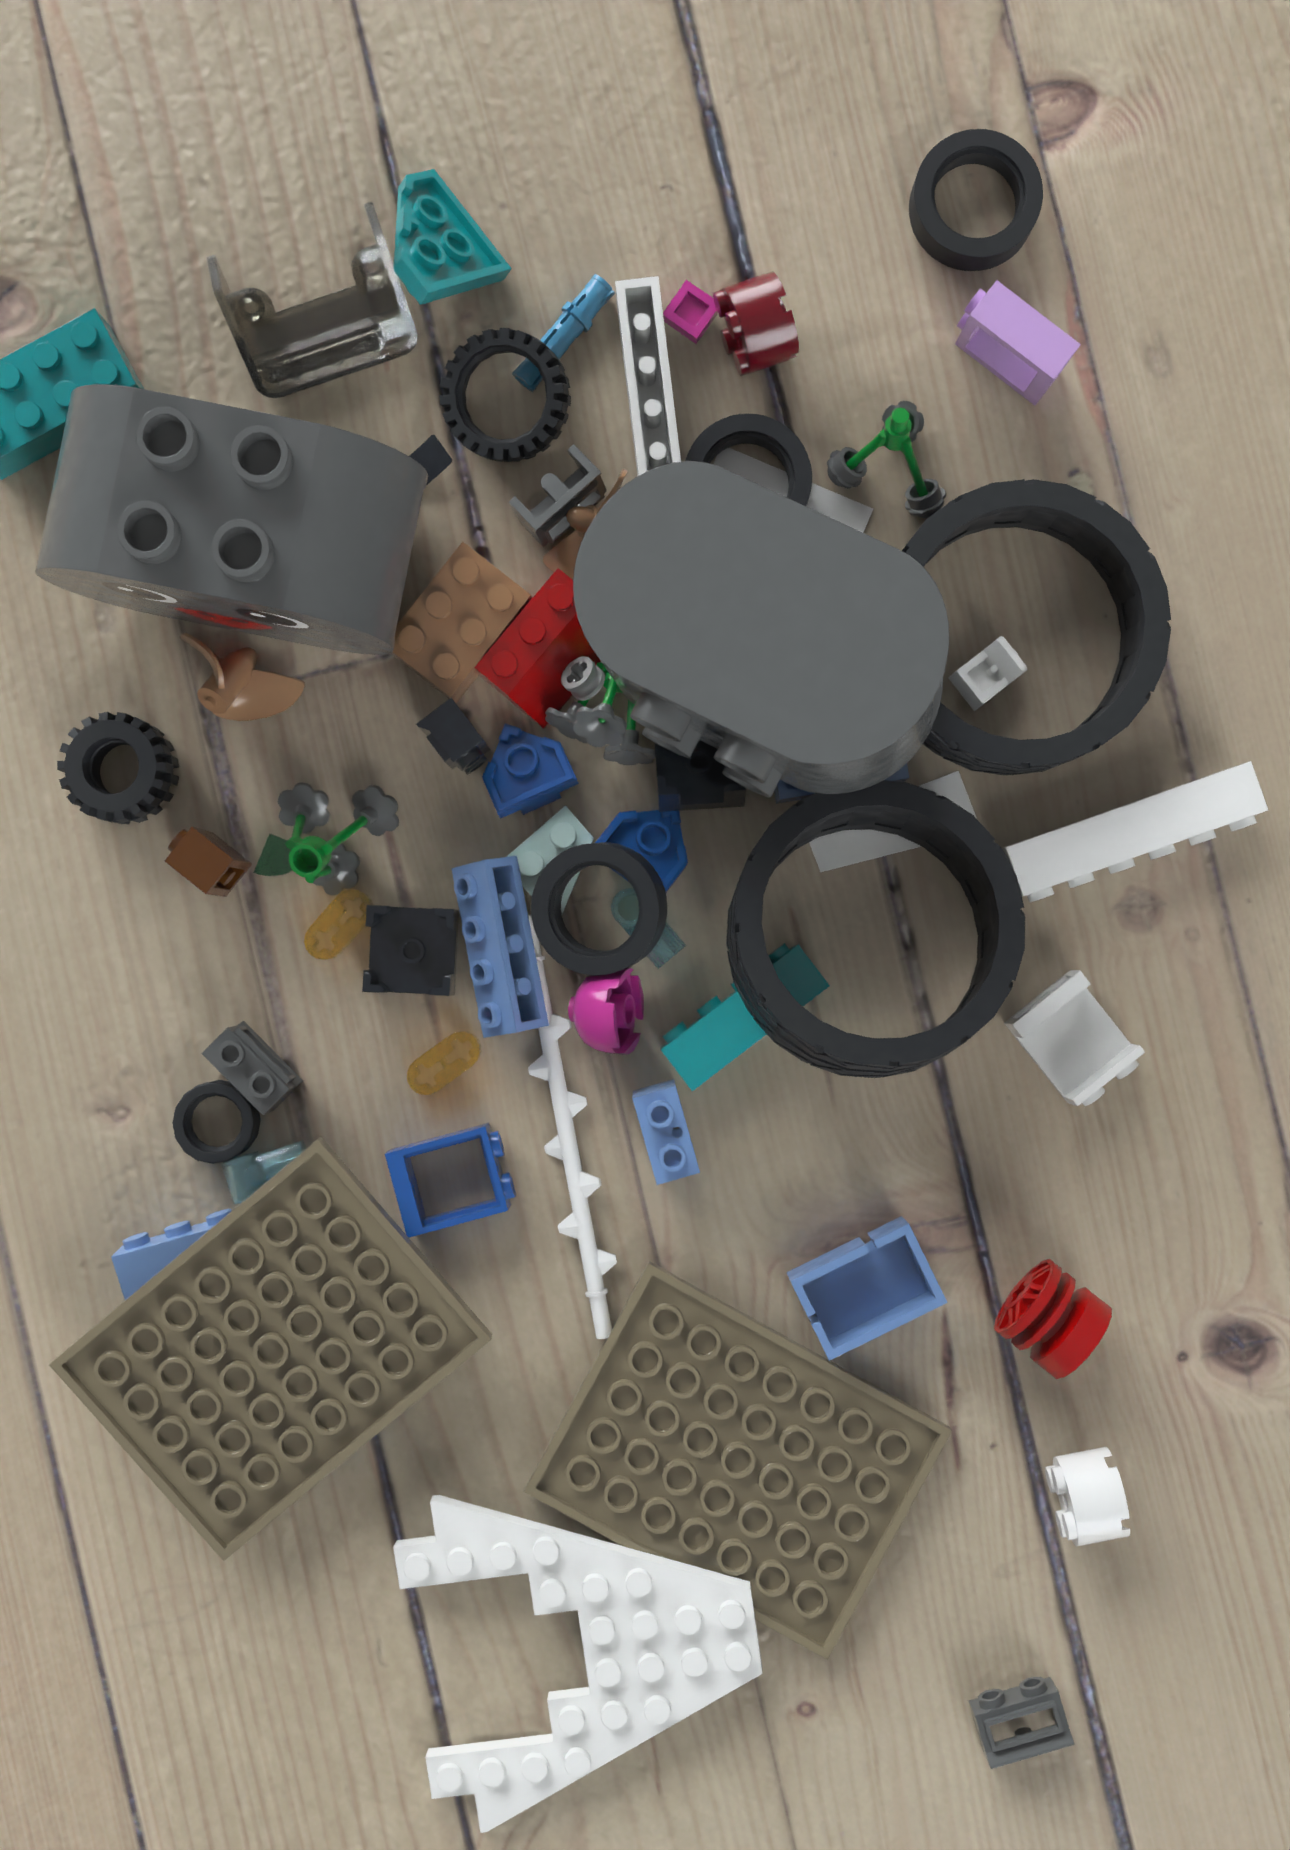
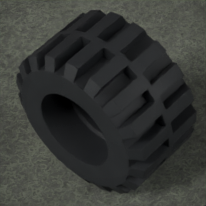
M109 712L99 713V719L89 716L81 721L84 725L82 730L73 727L68 733L73 738L70 745L66 743L61 745L60 752L66 753L65 761H57V770L65 772V777L59 779L61 788L70 791L67 798L72 804L80 806L81 812L100 820L118 824H130V821L140 823L148 820V814L157 815L163 810L160 806L163 800L171 801L174 794L168 791L171 784L178 786L179 776L173 774V768H179L178 758L171 754L175 750L172 743L163 738L165 734L158 728L137 717L117 712V715ZM127 744L137 754L139 762L138 774L130 787L122 792L112 794L107 791L102 783L100 776L101 764L109 751L117 746Z

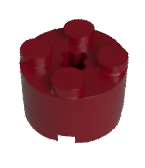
M773 271L730 285L713 293L718 315L720 318L724 317L727 328L720 331L722 342L727 355L733 354L740 376L786 362L797 357L795 354L799 353L798 334L792 310L786 311L781 297L787 295L780 279Z

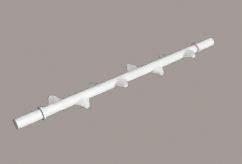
M528 915L549 1026L538 1028L543 1055L528 1067L529 1075L547 1080L549 1083L558 1135L547 1143L544 1149L546 1154L563 1160L573 1211L558 1224L559 1233L578 1239L587 1285L585 1295L589 1297L596 1339H605L609 1337L612 1326L606 1299L608 1289L604 1288L602 1275L617 1263L616 1255L597 1249L588 1197L601 1186V1180L582 1171L572 1118L587 1105V1099L584 1096L567 1091L558 1039L572 1027L571 1021L552 1012L543 964L545 956L541 954L539 939L532 922V915Z

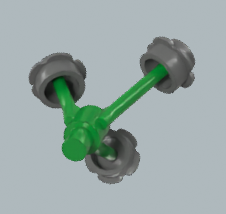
M900 401L898 405H890L884 411L882 416L884 426L882 430L859 452L853 448L845 447L841 451L836 450L830 454V459L827 461L828 476L839 487L847 489L858 487L862 482V477L867 472V465L864 459L881 446H885L892 451L900 450L905 456L914 481L905 492L907 499L905 508L913 516L929 518L943 506L946 491L939 487L936 480L923 479L911 442L917 438V433L922 431L924 417L921 412L917 411V406L914 403Z

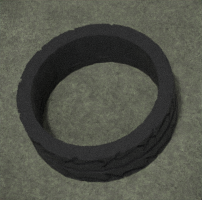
M1035 479L990 483L958 496L925 520L902 551L910 555L924 567L941 549L966 535L991 528L1014 527L1043 532L1069 544L1093 565L1105 581L1116 605L1121 632L1119 662L1111 686L1097 709L1076 729L1047 739L1018 740L989 734L964 722L940 702L935 722L923 743L932 752L971 771L997 775L1044 772L1098 749L1128 727L1149 701L1150 691L1154 692L1167 662L1171 626L1168 622L1171 620L1168 589L1155 556L1148 551L1150 547L1132 523L1106 502L1096 500L1097 497L1062 483Z
M883 780L868 788L840 794L814 793L801 799L768 826L751 851L739 877L728 909L726 946L729 951H727L733 983L748 1012L774 1043L801 1061L840 1076L888 1077L914 1072L946 1056L964 1044L994 1018L1012 990V980L1016 981L1025 951L1026 917L1021 909L1024 908L1017 876L1001 846L993 842L995 838L974 815L948 798L936 795V792L907 782ZM868 829L899 835L922 846L943 862L960 883L974 915L978 935L977 963L968 991L956 1011L945 1022L931 1030L902 1038H870L846 1033L815 1017L794 999L780 981L766 950L762 928L764 893L774 870L796 849L818 837L843 830Z

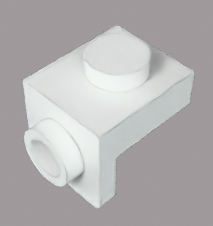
M1000 636L948 678L971 708L976 711L1027 671V666L1006 639Z

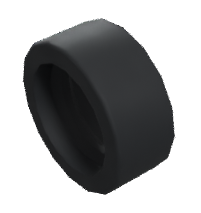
M216 1080L199 1084L186 1092L175 1107L172 1124L175 1139L186 1154L197 1161L216 1164L230 1161L251 1147L258 1136L261 1118L259 1111L229 1081ZM213 1096L225 1097L235 1103L240 1110L242 1118L241 1131L236 1139L228 1145L220 1147L209 1146L199 1140L192 1125L193 1113L198 1104L206 1098Z

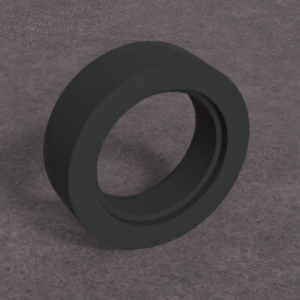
M969 129L946 137L936 144L922 161L911 190L909 218L916 239L932 258L953 269L982 271L1003 264L1022 248L1039 217L1043 202V184L1039 169L1030 153L1016 140L1003 133L988 129ZM967 164L984 165L997 171L1006 179L1014 194L1015 214L1012 222L999 233L984 238L966 237L953 231L940 217L935 203L936 185L946 173L956 167Z
M749 413L725 417L707 427L696 438L687 454L685 461L711 463L720 452L734 445L754 444L764 447L778 457L786 470L789 484L787 498L807 506L812 487V468L807 451L793 431L773 418Z
M600 842L582 844L567 849L547 864L538 877L533 890L531 915L534 930L541 945L554 960L562 966L581 974L606 975L638 963L653 950L664 931L668 905L662 880L647 859L626 846ZM592 865L606 866L621 873L632 885L638 899L639 915L636 927L631 936L622 945L613 950H594L582 945L569 933L562 918L561 901L565 887L575 874Z

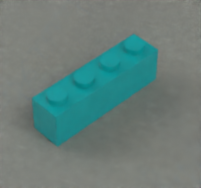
M784 943L768 955L778 978L800 1005L805 1006L830 987L799 944L789 949ZM734 983L730 985L735 991L721 1001L716 995L696 1011L701 1017L687 1027L682 1021L662 1036L666 1044L660 1048L692 1091L767 1035L748 1012Z

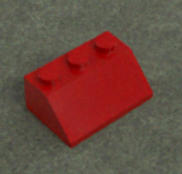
M557 568L474 667L482 679L543 729L549 724L545 720L547 709L550 707L560 711L572 697L571 691H568L561 683L562 673L568 664L582 656L589 657L595 663V666L601 662L586 639L579 623L574 603L573 580Z

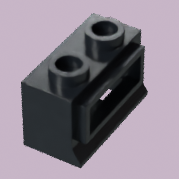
M452 698L448 699L416 724L427 735L426 738L444 762L452 769L458 767L468 775L487 761L484 754L491 749Z

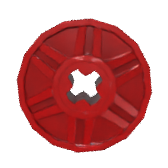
M1047 1259L1033 1267L1016 1284L999 1310L994 1329L1005 1339L1012 1338L1011 1343L1019 1350L1031 1347L1030 1358L1055 1379H1059L1075 1371L1097 1347L1108 1329L1112 1318V1308L1086 1287L1074 1291L1076 1279L1067 1272L1062 1273L1061 1267L1052 1260Z

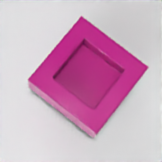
M686 280L664 310L663 318L666 324L697 344L718 312L714 299Z

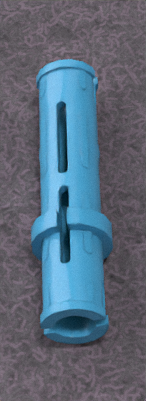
M594 274L580 294L572 302H566L561 309L563 313L540 341L560 359L574 340L583 331L588 332L592 327L593 318L615 294L612 290L613 288L602 277ZM527 358L512 372L515 379L531 392L536 389L543 379L538 368Z

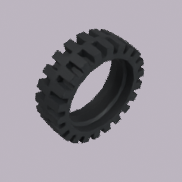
M500 328V330L488 329L482 331V335L469 337L466 339L468 343L465 346L459 345L453 352L456 355L454 359L447 361L444 368L447 370L446 377H441L440 387L443 388V395H439L440 405L444 407L445 413H443L445 422L450 425L451 433L467 449L489 460L520 462V460L535 457L540 451L544 452L551 446V441L557 439L562 431L560 429L563 423L566 424L569 416L567 414L568 406H571V396L568 390L570 388L569 379L565 375V369L561 361L539 339L519 330L516 331L510 328ZM515 353L526 357L538 368L545 382L546 403L541 418L530 431L514 439L499 440L487 436L473 423L467 410L466 388L470 375L482 361L495 354Z

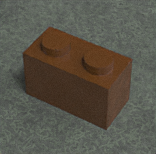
M193 826L189 831L184 829L174 837L168 846V850L171 853L165 859L168 865L202 892L227 897L252 865L250 861L213 832Z

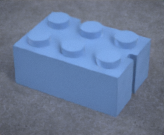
M902 1216L868 1232L867 1234L871 1241L864 1243L860 1237L855 1238L786 1272L829 1361L948 1303L909 1223Z

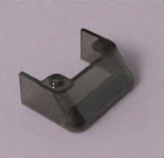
M373 202L366 203L364 206L377 244L363 248L354 256L351 270L356 285L276 312L268 294L260 289L245 288L231 293L216 256L207 257L215 297L253 384L263 396L281 398L405 356L416 346L418 333L399 277L393 270L394 262Z

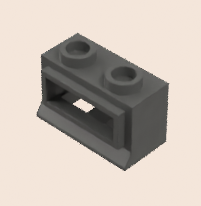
M574 444L567 451L574 459L578 470L563 483L552 473L544 475L541 479V485L548 496L534 509L529 511L516 496L509 501L520 523L543 548L548 543L553 544L571 528L566 518L569 509L577 506H595L605 497L604 494L607 492L600 476L602 474L601 471Z
M242 1021L237 1026L227 1027L201 1053L262 1115L274 1111L303 1082L245 1021Z
M1030 1677L1023 1680L1017 1687L1003 1691L1001 1689H989L979 1694L978 1698L969 1700L981 1746L991 1769L1075 1745L1059 1691L1051 1677ZM1052 1708L1055 1725L1032 1731L1029 1727H1022L1014 1732V1737L994 1742L990 1729L991 1725Z

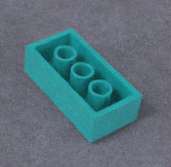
M95 308L0 359L1 480L60 449L71 393L75 388L84 385L106 384L144 389L110 325Z

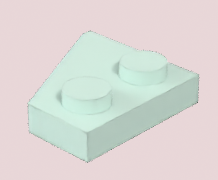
M565 805L507 857L517 856L522 886L532 897L538 877L553 858L572 847L591 844L594 837ZM580 871L571 878L565 887L561 901L562 915Z

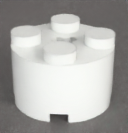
M1107 1447L1055 1456L1053 1458V1465L1045 1467L1049 1490L1051 1493H1057L1061 1510L1055 1511L1060 1535L1062 1538L1067 1537L1068 1540H1072L1076 1547L1130 1536V1528L1123 1527L1121 1524V1520L1130 1518L1123 1484L1117 1467L1108 1468L1104 1457L1112 1456Z

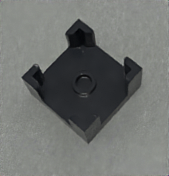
M699 740L691 757L687 758L654 742L659 812L745 806L746 788L722 773L725 766L714 758L718 750L717 748Z
M367 905L366 927H371L369 970L363 971L362 992L413 993L436 996L455 995L459 910Z

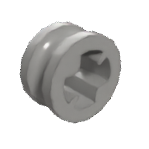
M585 656L570 662L561 677L562 685L568 691H571V694L577 700L581 701L595 696L602 688L605 680L604 672L598 666H595V663L589 657Z

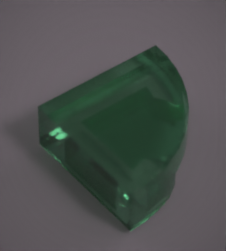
M269 833L253 873L274 877L293 872L289 864L291 850L285 845L287 840Z

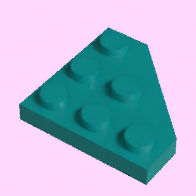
M435 169L406 175L398 187L393 270L420 305L503 281L512 268Z

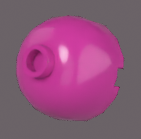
M625 968L606 975L587 976L578 987L576 995L572 996L569 1001L568 1016L570 1021L574 1022L575 1029L582 1041L597 1051L628 1055L635 1050L639 1042L641 1033H633L635 1017L638 1020H643L644 994L639 976L630 975L633 971L631 968Z

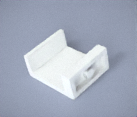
M1070 970L1004 1024L1067 1103L1079 1106L1082 1103L1084 1106H1088L1105 1093L1103 1086L1115 1076L1117 1079H1122L1134 1071L1139 1065L1136 1059L1143 1055L1145 1051L1140 1045L1131 1044L1088 991L1087 987L1091 983L1080 970Z

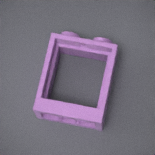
M998 280L995 281L987 293L980 288L964 310L966 313L957 324V327L962 331L955 343L956 346L1033 405L1039 402L1081 345Z

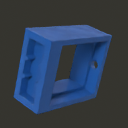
M486 1123L390 1149L385 1153L403 1225L409 1238L509 1210L511 1206L510 1199L516 1197V1192L510 1172L503 1174L499 1157L505 1156L499 1131L492 1132L490 1124ZM479 1138L495 1198L426 1217L410 1157Z

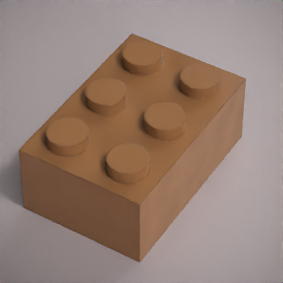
M462 541L397 624L394 636L395 644L391 654L448 699L452 698L457 704L479 676L474 667L529 603L532 596Z

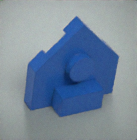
M506 723L498 738L499 743L491 762H488L482 776L500 819L519 810L525 815L562 798L560 792L579 784L560 742L547 737H538Z
M634 810L619 812L595 842L620 844L641 854L657 871L666 893L688 864L679 811L659 812V810L636 812ZM612 869V870H613L614 872H616L618 875H620V876L623 877L625 880H627L621 873H619V872H617L616 870Z

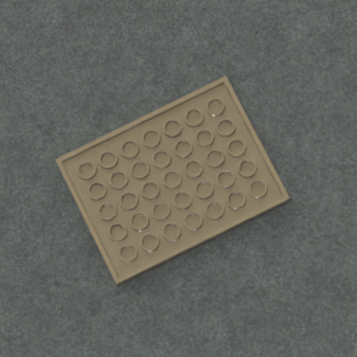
M320 1136L56 1357L49 1366L224 1561L492 1339V1333Z
M649 1261L616 1320L609 1337L605 1340L525 1486L524 1492L621 1546L750 1581L755 1620L828 1660L952 1430L946 1424Z

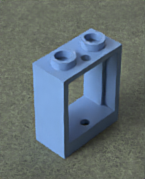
M674 1079L633 1090L632 1099L656 1184L659 1185L700 1173Z

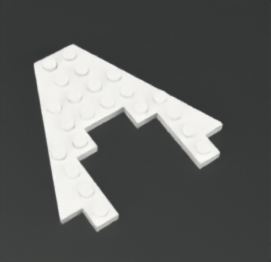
M441 1495L432 1496L430 1501L435 1536L396 1540L393 1549L400 1589L528 1573L534 1615L578 1610L589 1687L550 1691L548 1693L547 1702L552 1734L429 1748L425 1758L432 1799L474 1794L480 1833L490 1831L763 1674L750 1581Z

